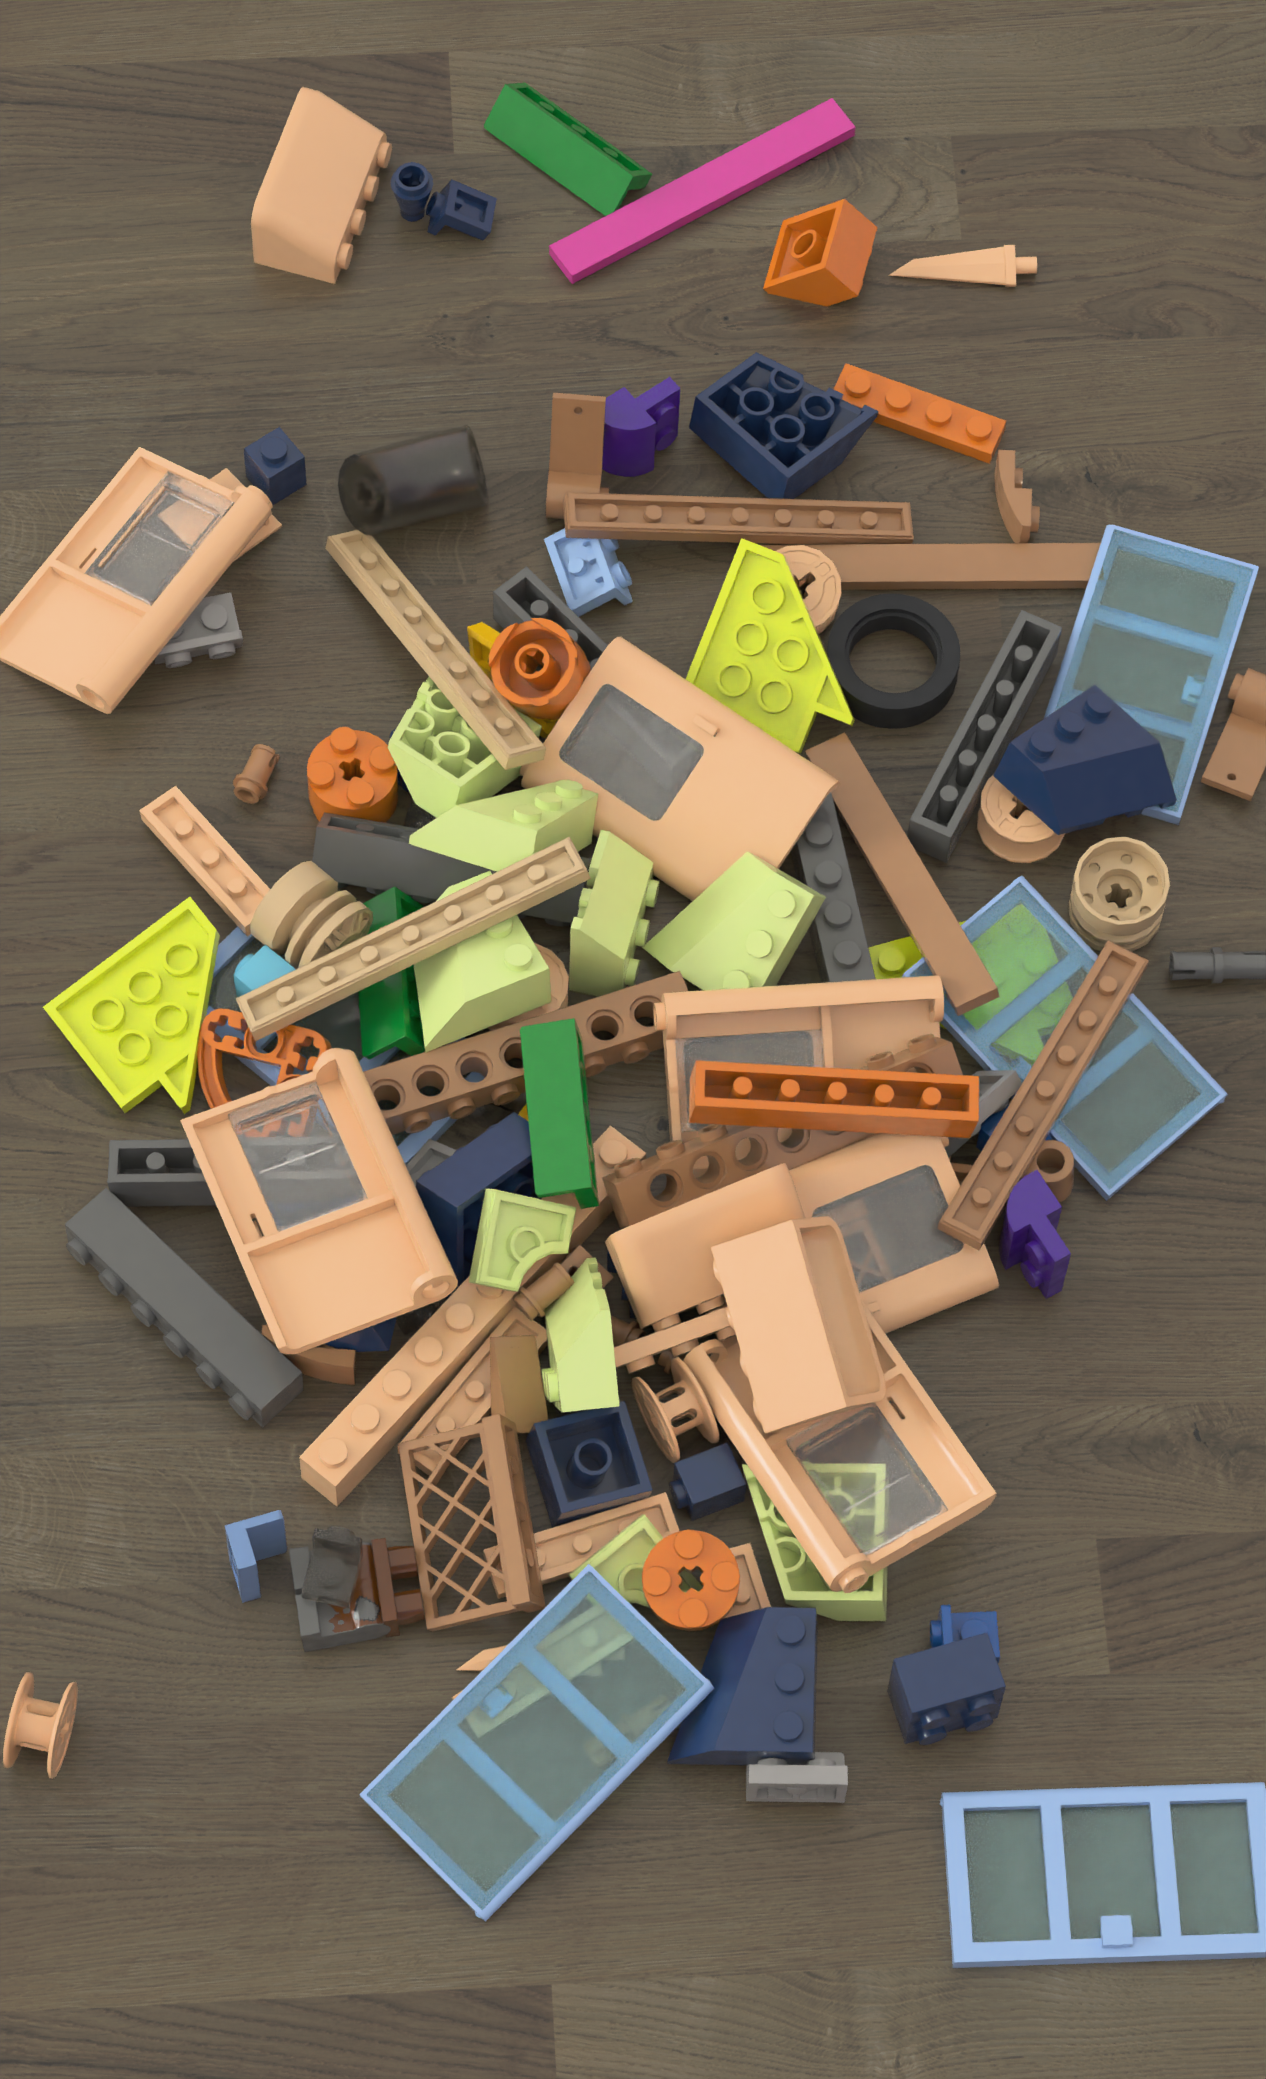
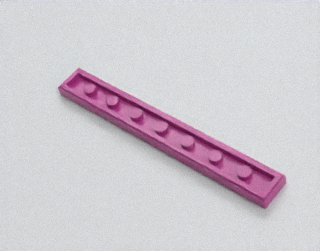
M831 98L549 245V255L571 284H574L855 136L856 127L834 99Z

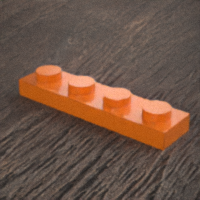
M847 363L834 387V390L843 394L842 400L861 409L864 405H867L879 411L876 419L873 421L875 423L989 464L1006 428V420Z

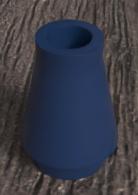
M415 162L401 165L391 178V188L400 207V214L405 220L411 222L418 221L424 217L425 207L433 187L432 175L423 165Z

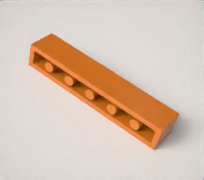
M696 1060L690 1076L689 1123L970 1138L979 1122V1076Z

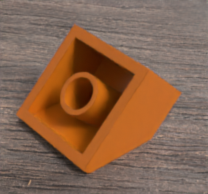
M846 199L783 220L763 289L768 294L826 307L858 297L863 285L864 274L872 253V246L878 227Z

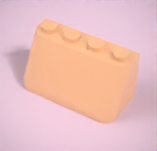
M302 87L296 97L253 207L251 231L254 263L335 284L341 268L347 269L353 253L351 241L354 234L360 236L366 220L364 208L367 201L373 202L379 186V177H377L380 167L386 168L390 161L392 144L387 143L386 133L322 92Z
M783 1163L611 1234L605 1241V1244L641 1330L653 1326L656 1333L680 1324L681 1319L678 1314L696 1307L698 1314L701 1315L725 1305L722 1297L724 1296L722 1285L716 1279L713 1270L714 1257L711 1247L792 1219L805 1218L793 1179L786 1163Z
M821 1216L792 1219L711 1247L714 1257V1274L724 1291L728 1305L726 1309L727 1319L737 1336L741 1350L740 1364L743 1372L749 1378L754 1395V1413L762 1424L764 1433L782 1430L881 1401L884 1398L886 1391L885 1379L840 1228L831 1217Z

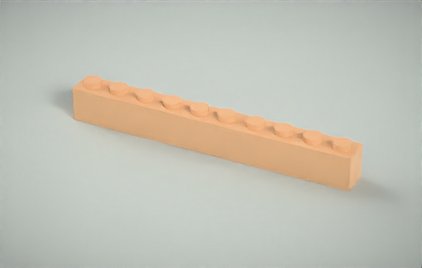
M611 1125L593 1144L599 1206L581 1209L574 1193L543 1197L541 1199L576 1207L568 1253L572 1248L581 1245L613 1211L602 1177L614 1173L613 1167L620 1162L632 1158H640V1161L646 1159V1152ZM550 1254L536 1261L524 1274L520 1287L523 1286L526 1289L553 1267L554 1263H560L567 1254ZM468 1277L299 1457L301 1478L338 1507L431 1407L512 1308L516 1307L519 1309L513 1300L519 1292L469 1283Z

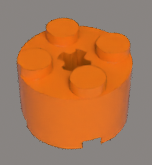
M531 618L532 620L520 624L516 622L499 634L490 650L489 666L491 667L494 686L522 714L537 719L557 720L575 698L581 685L590 673L591 666L577 642L557 623L545 618ZM537 666L542 668L539 672H534Z
M339 727L313 749L307 764L309 800L318 821L321 820L324 812L383 823L390 819L398 803V771L388 750V745L382 739L365 731L353 730L349 727Z
M689 1529L675 1532L659 1541L650 1551L643 1567V1592L651 1611L666 1625L685 1631L706 1629L724 1619L732 1610L737 1600L740 1585L738 1564L728 1546L717 1537L703 1531ZM696 1569L702 1573L700 1583L703 1588L700 1591L690 1588L686 1593L680 1589L682 1578L679 1574L683 1570L690 1574Z

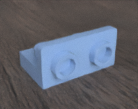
M565 528L544 539L567 605L578 617L613 598H616L623 605L633 602L628 586L632 585V579L624 564L618 561L615 550L619 548L617 539L566 538Z

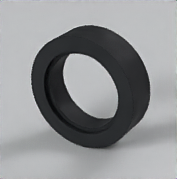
M879 594L856 602L840 615L829 635L827 656L853 717L871 726L900 729L916 726L931 719L947 705L957 683L960 664V644L957 633L950 621L933 605L909 595ZM887 629L905 631L916 636L928 646L934 657L936 668L931 677L916 689L902 693L883 692L868 686L856 675L849 658L852 649L862 638L873 632Z

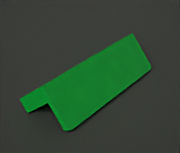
M525 82L505 84L484 123V128L604 216L619 209L628 190L644 189L652 176L651 172Z
M394 886L363 903L373 912V921L368 934L424 906ZM414 965L358 991L363 1057L370 1060L395 1046L410 1056L425 1052Z
M572 1018L523 1026L520 1028L535 1193L539 1198L574 1193L581 1209L599 1206L583 1040L576 1020Z

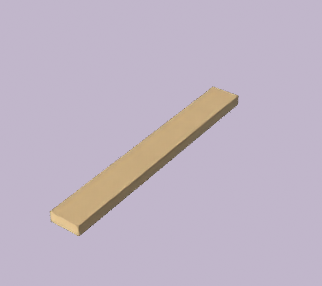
M366 528L329 536L325 549L501 766L508 770L544 760L546 747L511 704L498 692L493 682Z
M568 837L236 998V1001L255 1041L591 878L571 838Z

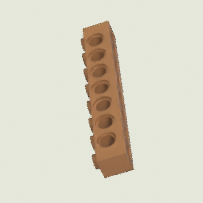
M674 972L363 1072L377 1102L390 1100L397 1104V1107L392 1110H381L391 1134L394 1135L403 1131L417 1133L428 1128L434 1121L446 1117L451 1119L464 1118L472 1114L478 1107L490 1103L504 1105L517 1099L521 1093L526 1092L524 1069L513 1068L506 1063L513 1058L523 1059L520 1037L521 1027L575 1018L583 1040L586 1077H591L601 1073L609 1065L621 1061L635 1063L647 1057L650 1052L664 1048L663 1031H656L655 1026H642L636 1020L641 1017L654 1019L653 1005L654 1003H661L663 993L688 992L681 972ZM597 1031H608L615 1037L604 1041L597 1039L593 1034ZM693 1038L685 1040L682 1047L689 1044ZM469 1072H477L485 1078L480 1082H469L463 1078V1075ZM425 1086H434L441 1093L436 1096H425L419 1090Z
M933 1034L922 1035L910 1040L907 1043L908 1049L894 1055L892 1052L876 1054L866 1060L867 1066L860 1068L861 1070L907 1072L910 1068L915 1067L917 1073L963 1075L952 1042L934 1037ZM711 1124L698 1131L699 1137L685 1143L682 1140L665 1143L656 1149L657 1155L640 1161V1158H632L618 1163L613 1167L614 1173L602 1177L619 1227L622 1230L774 1166L786 1163L788 1170H791L876 1133L792 1129L790 1137L784 1142H779L777 1136L779 1128ZM749 1138L751 1143L750 1152L745 1158L737 1160L735 1155L736 1146L741 1140ZM707 1156L709 1166L706 1173L701 1177L695 1178L693 1174L695 1162L700 1157ZM660 1174H665L667 1179L665 1189L659 1195L652 1196L650 1187L653 1179Z

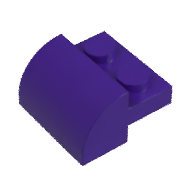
M668 377L637 398H634L625 387L606 398L602 470L623 477L639 476L654 470L655 450H664L678 436L680 388L671 377Z
M1035 1170L1023 1177L1014 1186L1009 1195L999 1240V1255L1005 1270L1022 1262L1020 1266L1026 1281L1033 1288L1038 1286L1047 1299L1062 1291L1071 1253L1057 1233L1062 1206L1039 1171Z

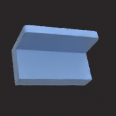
M281 1510L225 1525L229 1560L242 1603L261 1598L256 1561L287 1551L284 1518Z

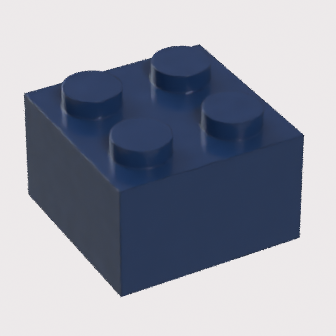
M625 1401L619 1402V1407L590 1409L533 1424L525 1441L552 1528L648 1498L653 1491Z
M983 1633L895 1658L892 1664L887 1692L905 1744L919 1741L920 1745H928L944 1739L947 1736V1732L965 1727L967 1732H973L990 1726L993 1723V1719L998 1718L1006 1685L988 1634Z

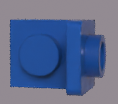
M940 1605L937 1620H930L931 1648L987 1633L999 1663L1000 1650L996 1611L951 1613V1605Z

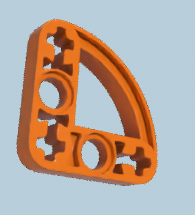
M230 1009L211 1011L201 1025L197 1051L199 1078L205 1098L211 1109L232 1101L223 1076L222 1053L281 1067L276 1083L278 1085L302 1076L300 1074H293L294 1068L304 1071L306 1058L300 1055L302 1046L309 1047L312 1040H314L313 1046L320 1049L318 1057L313 1056L308 1059L306 1071L310 1073L313 1071V1066L318 1061L319 1056L323 1052L332 1049L331 1043L326 1037L314 1030L290 1024L276 1031L278 1044L272 1052L267 1054L260 1053L257 1050L256 1041L249 1027L247 1028V1022L242 1012ZM228 1019L229 1026L238 1031L245 1032L244 1041L237 1037L226 1035L221 1042V1037L215 1034V1029L217 1026H224ZM310 1102L300 1108L284 1112L293 1118L302 1119L300 1125L291 1121L288 1130L289 1136L292 1138H310L320 1102ZM280 1113L266 1119L262 1134L251 1125L240 1128L236 1136L238 1139L284 1136L289 1122L280 1119L282 1114Z

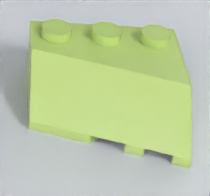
M428 677L426 682L422 683L417 692L416 700L411 708L407 709L389 740L388 750L415 804L436 818L456 805L490 798L520 776L521 766L505 770L430 677ZM516 710L539 738L542 726Z
M559 780L553 783L456 805L411 834L409 844L496 872L568 837L571 838L577 852H579L592 842L598 793L583 789L582 784L576 781Z
M605 830L600 831L588 872L591 878L587 880V887L589 889H582L578 915L573 918L570 930L569 990L594 996H602L624 989L626 985H635L640 960L633 959L636 946H645L650 920L643 918L646 906L655 907L660 881L652 880L653 862L610 831Z
M746 852L642 948L672 972L680 971L684 979L702 990L776 986L826 897L756 855Z
M491 871L448 887L437 901L492 875ZM517 915L414 964L425 1053L551 1002L550 969Z
M596 1257L586 1258L571 1277L575 1283L544 1310L550 1368L541 1369L543 1388L547 1400L553 1402L561 1412L620 1406L610 1308L605 1289H602V1278L600 1272H598Z
M742 1464L785 1603L797 1608H816L817 1614L837 1621H886L887 1567L869 1576L867 1582L862 1587L851 1593L832 1591L749 1466ZM801 1464L860 1553L869 1556L888 1545L889 1481L886 1464Z

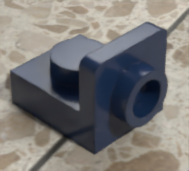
M451 179L440 193L435 191L429 199L426 208V215L430 216L427 232L437 235L447 225L483 241L491 233L497 198Z

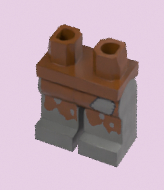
M386 1538L371 1540V1543L357 1542L329 1549L309 1551L308 1546L289 1549L304 1652L372 1640L384 1635L386 1638L400 1636V1625L425 1619L420 1589L396 1593L393 1590L392 1580L418 1576L414 1546L387 1548Z

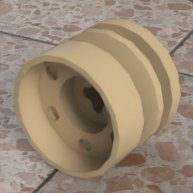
M1129 837L1106 838L1090 846L1082 855L1074 874L1068 909L1070 923L1085 943L1095 950L1102 951L1109 940L1133 952L1147 945L1159 930L1170 887L1168 868L1159 853L1143 841Z
M307 861L290 869L267 892L254 913L250 924V932L261 943L266 944L278 955L285 954V961L295 969H298L366 936L373 921V912L360 901L356 902V898L347 890L338 891V882L314 862Z

